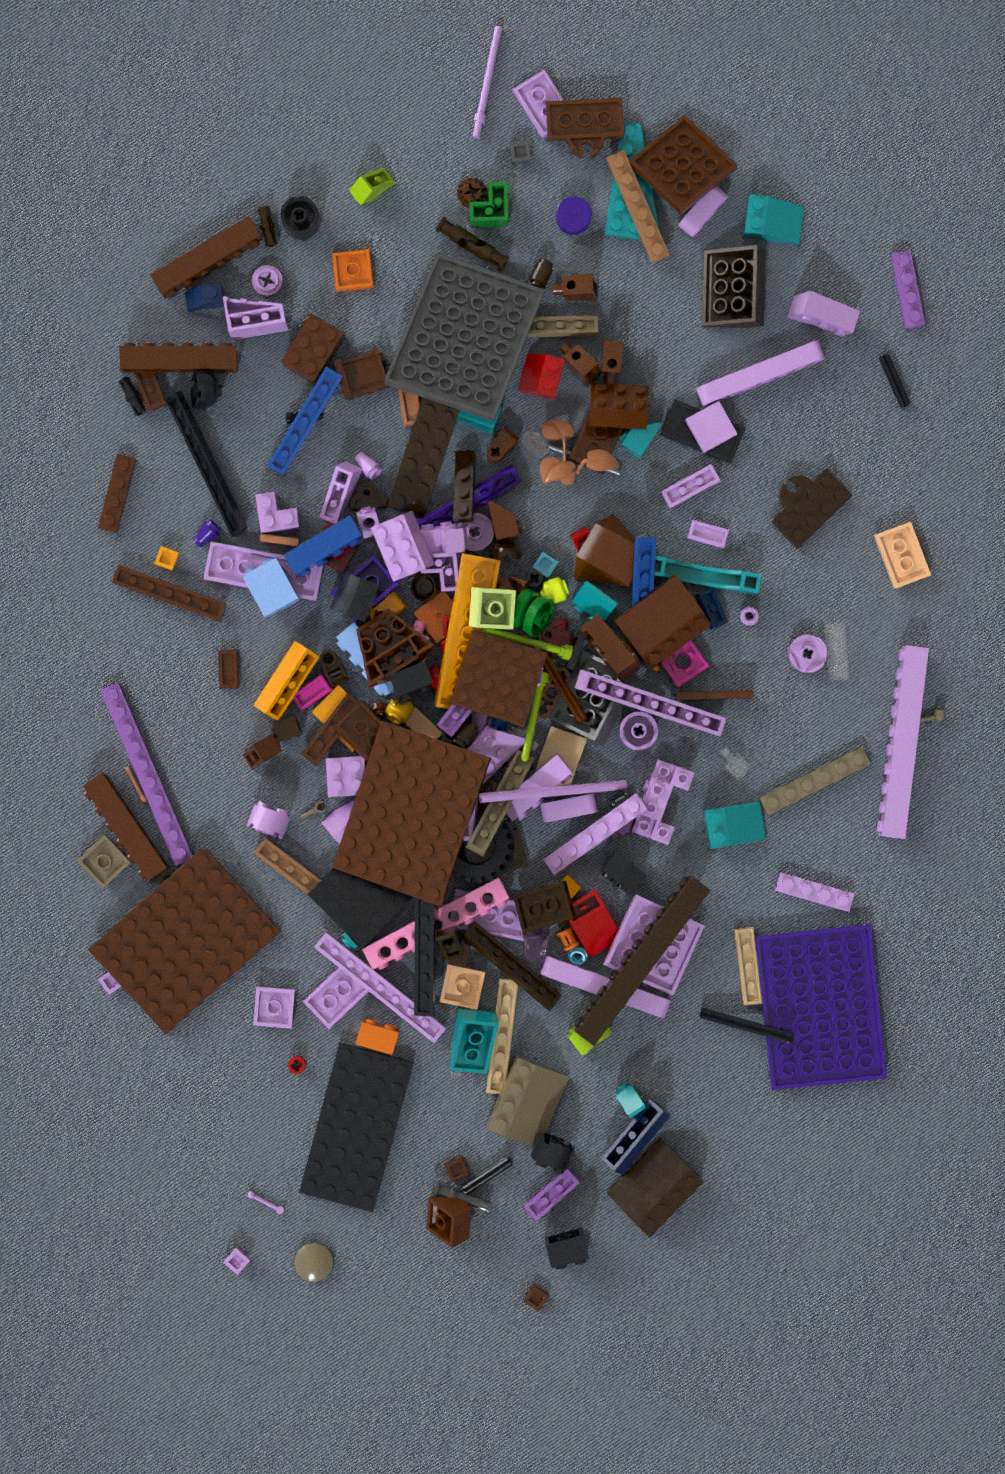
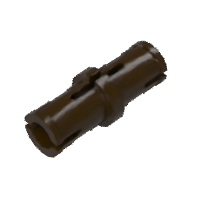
M259 207L260 230L263 231L265 247L276 246L275 223H272L270 207Z

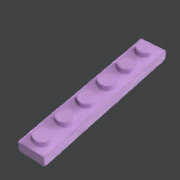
M638 793L634 794L543 860L554 875L558 874L648 810L647 806Z

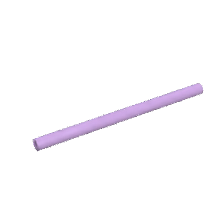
M626 780L487 792L479 794L480 803L626 790L627 782Z

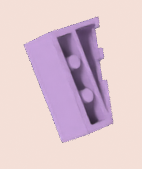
M808 291L793 297L787 318L829 330L838 336L844 337L854 332L860 311L813 291Z
M223 296L228 332L232 340L288 331L283 304L264 301L253 302L247 301V299H230Z

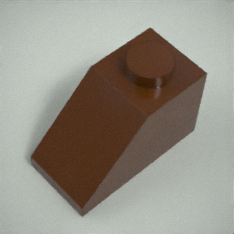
M270 735L252 745L242 755L253 771L277 756L282 750L280 742L273 735Z

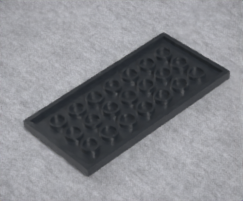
M339 1043L299 1193L374 1212L414 1062Z

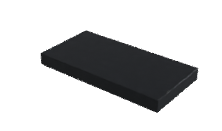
M675 399L660 436L702 452L685 422L686 418L696 414L701 409ZM733 422L731 423L737 435L705 452V454L727 463H732L745 431V427Z

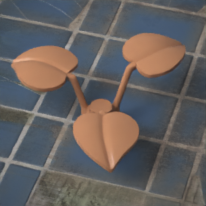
M558 419L545 421L542 425L541 431L544 437L553 441L562 439L563 461L560 462L555 457L543 459L540 464V476L544 484L560 480L565 485L573 484L576 474H580V470L585 463H587L586 466L594 471H607L620 467L617 460L609 452L597 449L589 451L587 458L583 459L578 468H576L575 464L567 461L565 438L573 436L574 430L572 426Z

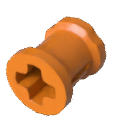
M572 926L557 933V936L561 938L565 946L564 951L580 945V942L576 940L572 932Z

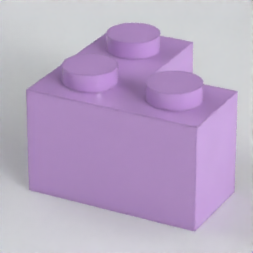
M275 492L255 494L262 534L301 530L297 508L279 510Z
M442 522L440 523L441 526L433 527V524L422 525L420 530L430 553L444 552L445 554L465 552L463 528L457 526V524Z
M444 552L430 553L434 565L421 570V573L440 572L441 591H455L463 552L445 554Z

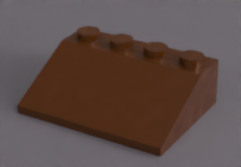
M673 575L614 620L632 651L639 658V662L650 671L711 625L700 606L676 575Z

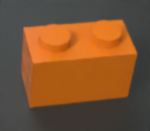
M367 1018V1021L363 1020L355 1044L393 1055L400 1030H397L395 1025L386 1023L383 1026L378 1024L377 1020Z

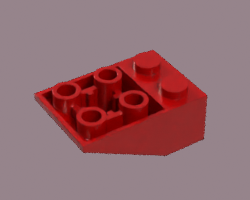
M593 889L572 901L576 918L569 920L590 958L610 947L618 932L617 926L597 891Z

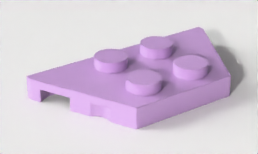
M487 726L474 738L468 748L465 747L467 750L491 757L483 784L524 744L525 737Z

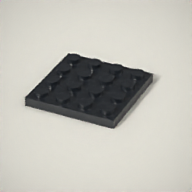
M335 868L307 894L361 948L413 897Z

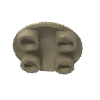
M318 1242L304 1245L295 1256V1269L304 1280L310 1282L321 1281L332 1270V1255L325 1246Z

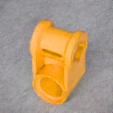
M392 592L371 610L370 618H375L377 612L381 614L387 609L398 615L407 606L395 592Z

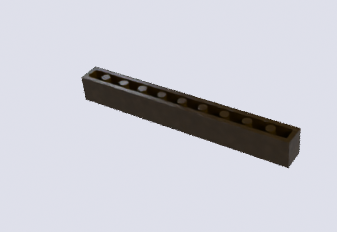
M688 875V877L682 878L678 884L680 886L676 893L672 892L667 899V905L658 910L655 915L657 917L655 921L646 926L643 937L641 939L638 938L634 942L631 953L629 955L626 954L620 962L622 965L618 970L615 969L610 974V981L606 986L603 985L598 990V997L595 1001L589 1002L583 1017L579 1016L575 1021L573 1030L593 1046H595L711 891L693 876Z

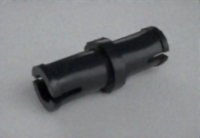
M130 377L119 380L118 383L125 394V400L130 403L135 416L144 414L146 409Z

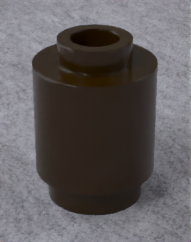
M539 259L535 263L529 277L531 285L539 288L547 286L553 272V264L551 262Z
M471 721L463 722L453 735L451 743L462 748H468L478 734L477 726Z

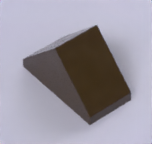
M455 926L436 932V940L446 960L464 955Z

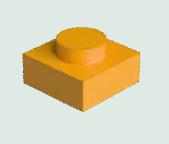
M161 546L154 564L174 571L180 553Z

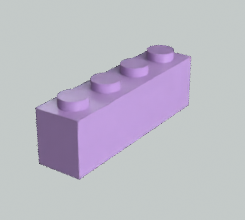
M557 753L521 784L519 790L553 787L560 782L564 784L572 778L570 774L573 770ZM542 797L513 800L506 814L512 821L515 819L520 821L528 814L526 812L527 809L531 806L534 809L542 802Z

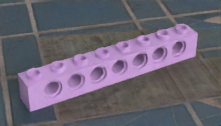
M580 670L575 689L717 736H721L726 721L724 717L584 670Z

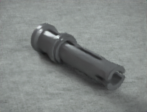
M436 1182L432 1196L459 1198L472 1209L487 1214L491 1205V1201L466 1195L457 1191L455 1187L449 1188L440 1185V1182Z

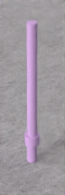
M495 26L478 111L474 116L473 122L475 125L472 137L476 139L480 138L482 125L485 124V110L502 32L501 26Z

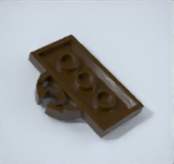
M827 468L813 481L801 475L789 478V482L797 486L795 493H790L785 484H782L778 497L784 509L770 522L796 549L807 541L853 496Z

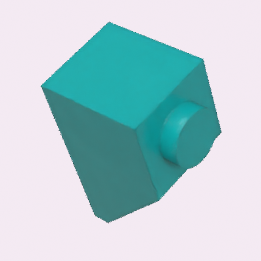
M658 422L648 424L646 429L625 431L620 439L622 441L620 447L640 459L662 424Z
M624 1083L616 1089L615 1096L630 1119L646 1108L644 1101L631 1083Z

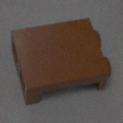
M375 348L372 352L341 361L340 358L333 361L336 372L343 376L340 385L346 401L389 388V385L384 384L388 370L384 371L383 364L386 361L383 352L379 353L378 348Z

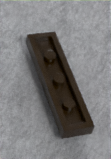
M474 450L455 451L454 523L474 522L476 462Z

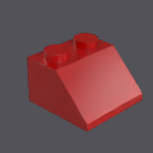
M527 354L518 391L555 401L565 359L546 354Z

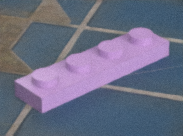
M781 872L775 887V891L850 912L854 893Z

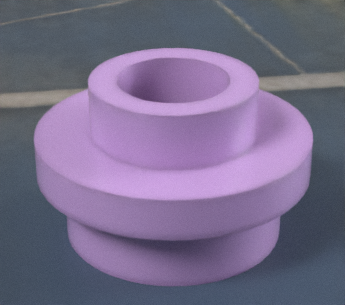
M745 607L740 612V620L744 625H754L759 619V613L754 607ZM747 613L752 614L751 620L746 618Z

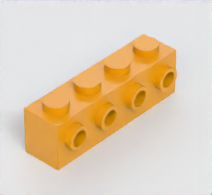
M294 641L254 703V706L279 721L320 656Z

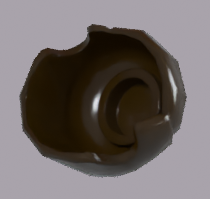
M500 541L495 544L491 558L502 560L507 555L510 560L514 558L521 559L522 551L517 544L511 541Z
M419 573L410 583L411 592L415 599L419 601H430L436 597L439 591V583L430 573Z

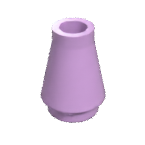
M360 452L354 460L362 468L366 478L374 480L382 472L380 464L363 452Z

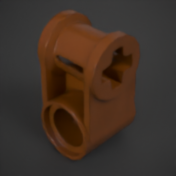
M504 427L488 447L487 460L492 464L501 462L508 452L515 447L520 438L507 427ZM496 450L499 451L498 456H497V455H495L494 457L491 456V455H492V451H493V452H496Z

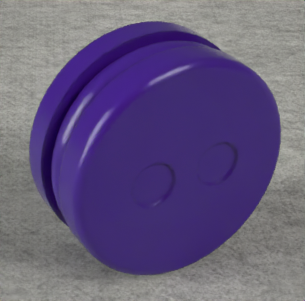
M572 196L564 199L559 204L556 212L558 227L569 235L583 233L591 222V208L580 197Z

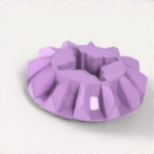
M264 265L254 272L252 285L261 295L271 296L282 287L283 278L277 268L271 265ZM268 276H271V277H270V280H271L273 283H272V284L268 283L267 286L265 287V286H264L265 283H264V281H263L262 279H263V278L267 279Z

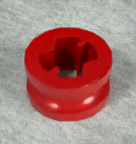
M301 1056L292 1057L288 1063V1068L293 1074L302 1073L306 1067V1061ZM295 1060H299L298 1063H302L299 1070H295L296 1067H292Z

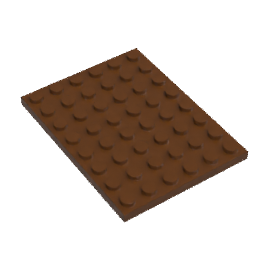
M381 720L332 868L442 906L491 757Z
M203 846L90 946L88 951L158 1027L167 1034L273 940L281 930Z

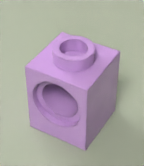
M375 507L361 508L356 513L363 538L365 539L374 536L371 527L380 523ZM366 518L374 519L370 525L365 524L364 520Z

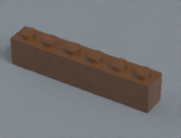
M248 216L153 272L150 276L164 299L167 297L171 298L177 295L178 290L183 287L189 288L195 283L194 281L200 277L203 279L211 274L210 271L215 268L220 269L227 265V261L232 258L237 259L241 257L247 249L258 247L263 240Z
M124 343V346H119L121 373H193L194 370L210 373H237L236 346H232L231 343H222L221 346H213L212 343H202L201 346H194L193 343H183L182 346H174L173 343H164L163 346H155L154 343H144L143 346H135L134 343Z
M100 773L83 785L85 796L88 800H93L96 805L94 809L98 815L104 816L107 821L105 825L110 832L114 831L117 835L116 841L120 847H125L128 851L127 857L131 863H136L139 868L137 871L142 879L150 881L164 870L170 868L106 773Z

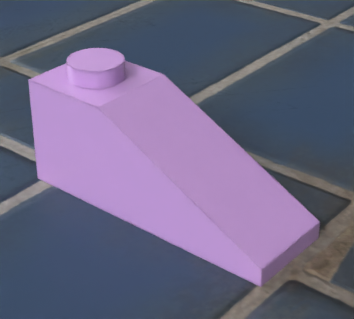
M347 461L336 465L320 518L333 524L339 522L357 486L362 468Z

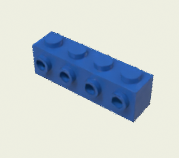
M349 515L284 554V557L297 577L299 575L304 577L311 572L310 569L314 566L321 567L328 562L327 559L329 557H337L344 553V548L348 546L352 548L358 545L363 537Z

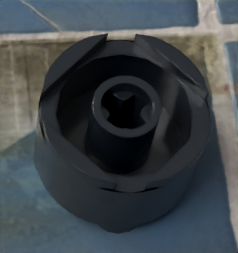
M305 196L292 197L283 204L280 212L281 222L289 236L297 240L306 241L317 233L321 218L316 204L311 199ZM302 216L304 217L303 220H302V219L297 220V217H300V218H301Z
M539 1133L531 1157L536 1161V1165L543 1168L550 1166L553 1167L554 1171L564 1174L570 1163L575 1146L570 1142L568 1146L565 1145L564 1139L557 1136Z

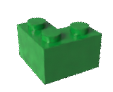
M488 182L489 202H470V227H508V182Z

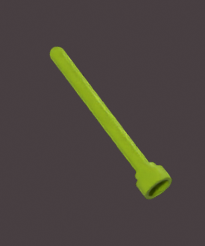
M483 628V633L554 652L561 659L569 660L572 655V645L564 644L557 646L494 628Z
M542 672L541 686H537L534 694L521 759L524 762L529 759L543 688L550 678V675L546 672Z

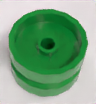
M523 590L515 599L513 628L518 631L523 630L526 635L533 638L539 637L545 631L554 611L553 600L545 596H539L533 590Z

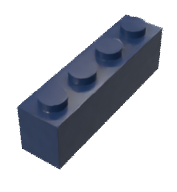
M651 1099L645 1104L646 1108L636 1115L601 1158L613 1171L623 1175L671 1116L660 1104Z

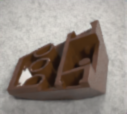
M614 514L609 515L594 525L576 556L574 580H587L594 583L602 582L626 587L631 586L634 571L635 538Z
M387 609L356 629L368 687L384 684L389 675L419 664L435 646L390 609Z

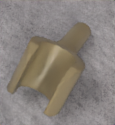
M934 710V716L920 717V722L929 720L942 721L945 711Z
M317 802L314 808L301 814V818L304 819L315 813H323L326 808L322 811L317 809V805L323 802Z

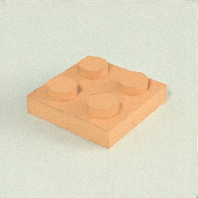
M447 965L440 1002L477 1010L485 971Z

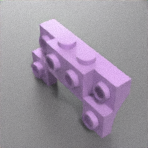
M657 760L649 781H645L642 790L645 791L642 800L648 810L635 819L631 832L669 845L675 827L660 821L673 786L688 791L694 772Z

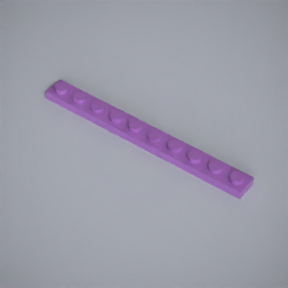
M115 683L100 691L176 866L189 860L193 853L120 683Z

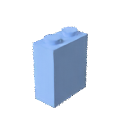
M272 557L262 562L263 565L258 568L255 566L245 571L246 574L242 576L265 618L300 600L279 560Z

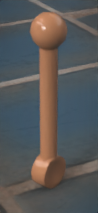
M126 767L125 770L140 795V801L146 803L147 798L143 795L130 767Z

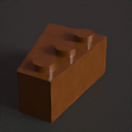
M599 614L580 628L592 650L622 683L640 670L637 663L640 661L634 652L630 653L627 650L628 646L622 639H618L615 631L608 627Z

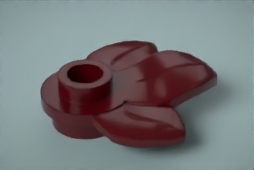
M566 619L553 620L538 637L539 641L557 646L564 644L572 645L575 642L574 636L566 630L569 622ZM545 632L550 633V639L545 638ZM547 651L549 654L553 656L560 657L557 655V653Z

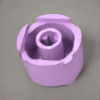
M639 711L630 713L620 722L618 729L619 738L629 749H646L653 745L657 739V723L648 713ZM639 726H641V731L643 732V734H638L636 736L635 731L633 729L634 727L638 728Z
M259 801L258 805L254 804L246 826L251 828L253 825L256 831L275 838L278 834V838L283 840L290 821L289 813L279 808L276 811L271 810L270 805Z

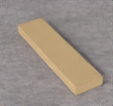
M754 927L734 929L743 1005L762 1004Z

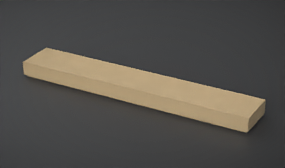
M508 978L499 979L495 1012L499 1025L489 1063L486 1093L499 1095L508 1075L518 984Z

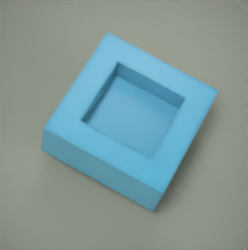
M542 552L532 569L538 570L543 576L549 578L558 561Z

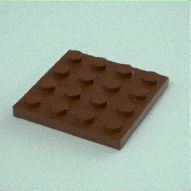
M685 115L629 160L632 169L681 215L737 169V164Z
M473 630L450 704L524 727L547 652Z

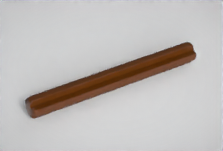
M547 652L544 662L545 669L578 723L587 719L585 712Z

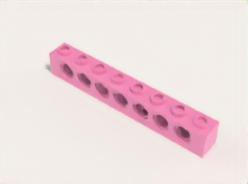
M500 877L436 909V919L442 922V928L436 929L435 941L436 932L461 923L465 926L474 921L472 917L478 914L482 917L490 913V908L496 905L499 908L507 904V899L510 896ZM491 893L494 898L493 901L486 903L483 900V894ZM474 902L476 910L473 912L468 911L466 903ZM457 911L459 919L456 921L451 920L449 912ZM415 921L363 947L362 950L372 970L375 968L381 970L389 965L388 961L392 959L398 961L406 956L405 953L409 950L415 952ZM401 937L406 938L408 946L401 947L398 944V939ZM384 946L389 947L391 955L384 956L381 953V948Z

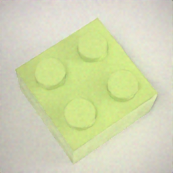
M471 587L469 626L476 628L513 629L516 590Z

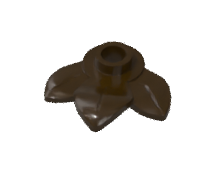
M370 482L361 483L357 488V493L350 499L351 511H358L369 506L371 508L375 507L377 513V508H388L386 495L376 490L375 486ZM366 488L369 489L370 494L364 495L363 490Z

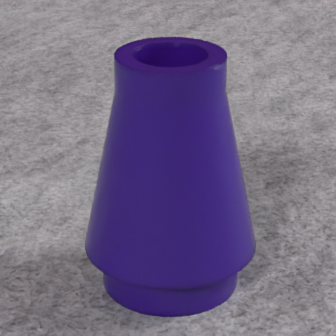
M211 519L207 522L204 521L193 541L202 548L204 544L216 537L221 529Z

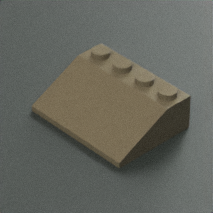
M516 1054L487 1123L488 1130L534 1146L539 1133L544 1135L547 1132L569 1076Z

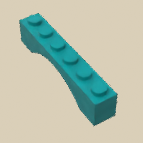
M655 556L654 578L668 580L673 575H676L682 583L750 595H757L759 593L762 574L701 566Z

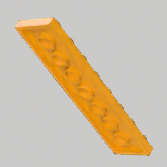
M462 553L434 703L436 707L449 709L452 706L450 701L472 631L483 632V628L469 626L471 587L496 589L500 560Z

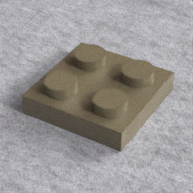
M107 835L102 836L77 860L81 867L102 889L108 886L131 864L128 857Z

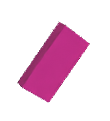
M321 674L299 689L293 700L299 709L304 711L333 691V688L325 676Z

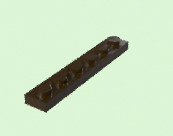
M477 922L471 923L462 935V938L548 1011L553 1009L562 995Z

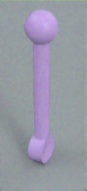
M253 1191L248 1192V1198H254L275 1209L278 1214L284 1212L283 1206H276L255 1195Z

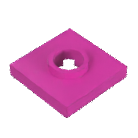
M692 640L660 663L677 688L709 667ZM679 655H685L689 659V664L684 669L678 668L675 664V659Z

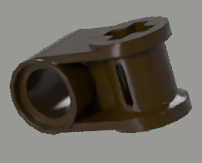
M332 650L323 651L320 654L319 660L331 687H335V684L345 679L349 680L348 674L337 654ZM327 653H331L334 657V661L331 664H326L323 660L324 655Z

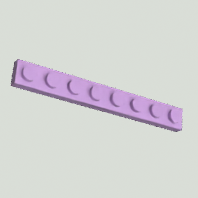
M327 931L314 946L315 949L433 1043L446 1030V1026L434 1017L414 1016V1001L376 970H372L371 966Z

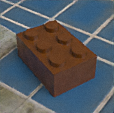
M310 313L282 359L283 367L315 385L345 339L344 332Z
M591 383L589 426L646 429L649 386Z

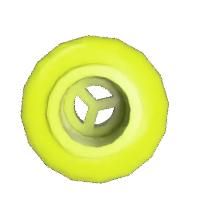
M555 577L543 582V589L540 590L541 596L552 599L554 604L567 599L569 590L565 580Z

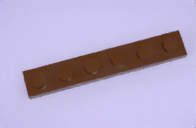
M120 565L117 566L112 580L113 584L220 622L227 603Z

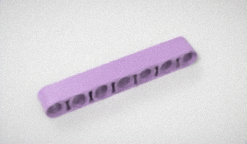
M816 340L696 388L703 407H706L717 401H722L824 360L825 356L819 341Z
M546 955L540 974L596 995L598 990L603 985L606 986L610 981L607 976ZM637 988L625 1005L665 1018L671 1000Z

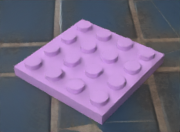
M635 894L603 964L618 970L622 965L620 963L622 958L626 954L629 955L631 953L634 942L638 938L641 939L645 934L644 929L649 923L655 921L657 918L655 917L656 913L663 906ZM689 919L643 980V983L673 996L705 925Z

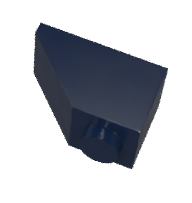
M221 283L204 284L185 292L188 312L224 307V291Z

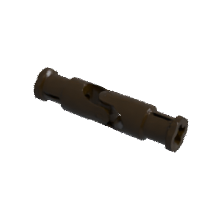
M446 217L441 219L436 228V232H441L448 236L449 240L473 253L483 261L494 264L500 271L503 270L509 260L508 255L505 256L496 251L494 246L479 239L461 226H455L447 221Z

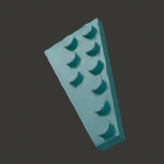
M624 122V138H619L617 153L624 150L628 160H631L645 148L641 124ZM633 170L659 229L652 187ZM613 177L605 236L641 241Z

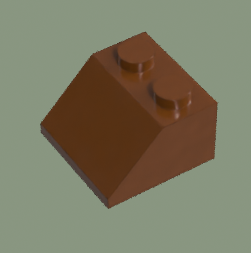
M489 501L488 509L496 543L519 539V534L522 533L520 520H516L515 515L493 501Z
M430 1196L428 1199L426 1229L453 1248L469 1239L472 1208L459 1198Z

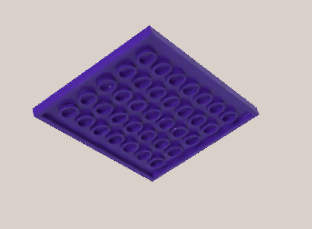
M865 924L755 936L764 1025L794 1033L792 1043L766 1037L771 1089L778 1090L887 1078L871 925Z

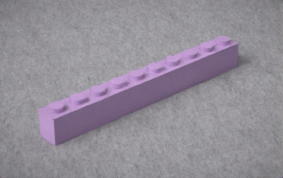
M905 645L902 646L898 653V661L901 662L900 668H897L896 671L898 686L894 688L893 698L896 699L895 706H892L891 709L893 725L889 727L888 735L891 737V742L887 745L886 755L889 758L888 763H885L884 766L886 782H883L881 789L884 798L879 805V813H882L881 821L878 820L877 822L879 836L905 839L929 648Z

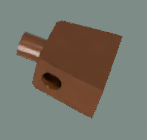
M593 274L563 276V283H553V295H563L568 302H597V281Z
M603 341L601 372L605 373L604 383L616 384V374L621 373L624 345L622 341ZM609 360L615 361L614 368L608 367Z
M567 342L560 348V352L564 355L566 366L586 387L601 375L598 362L580 345L577 344L573 348Z

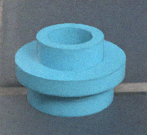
M576 946L569 950L568 957L573 964L581 965L587 960L588 954L583 947Z

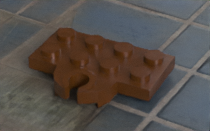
M622 98L546 101L547 141H567L570 151L579 158H583L584 152L581 150V146L584 144L591 146L592 149L589 155L592 158L600 153L605 139L624 138Z

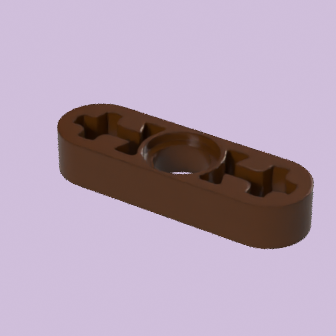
M558 668L560 673L562 671L565 672L564 676L567 677L565 681L568 683L570 679L569 671L566 668ZM551 678L543 690L542 698L544 697L547 701L553 702V705L551 706L548 703L546 710H548L547 714L543 713L540 715L538 712V717L542 719L550 715L561 695L556 685L551 684ZM551 687L555 688L558 692L557 696L553 699L549 698L546 694V691ZM541 701V703H540V706H541V707L543 706V704L545 703V701Z

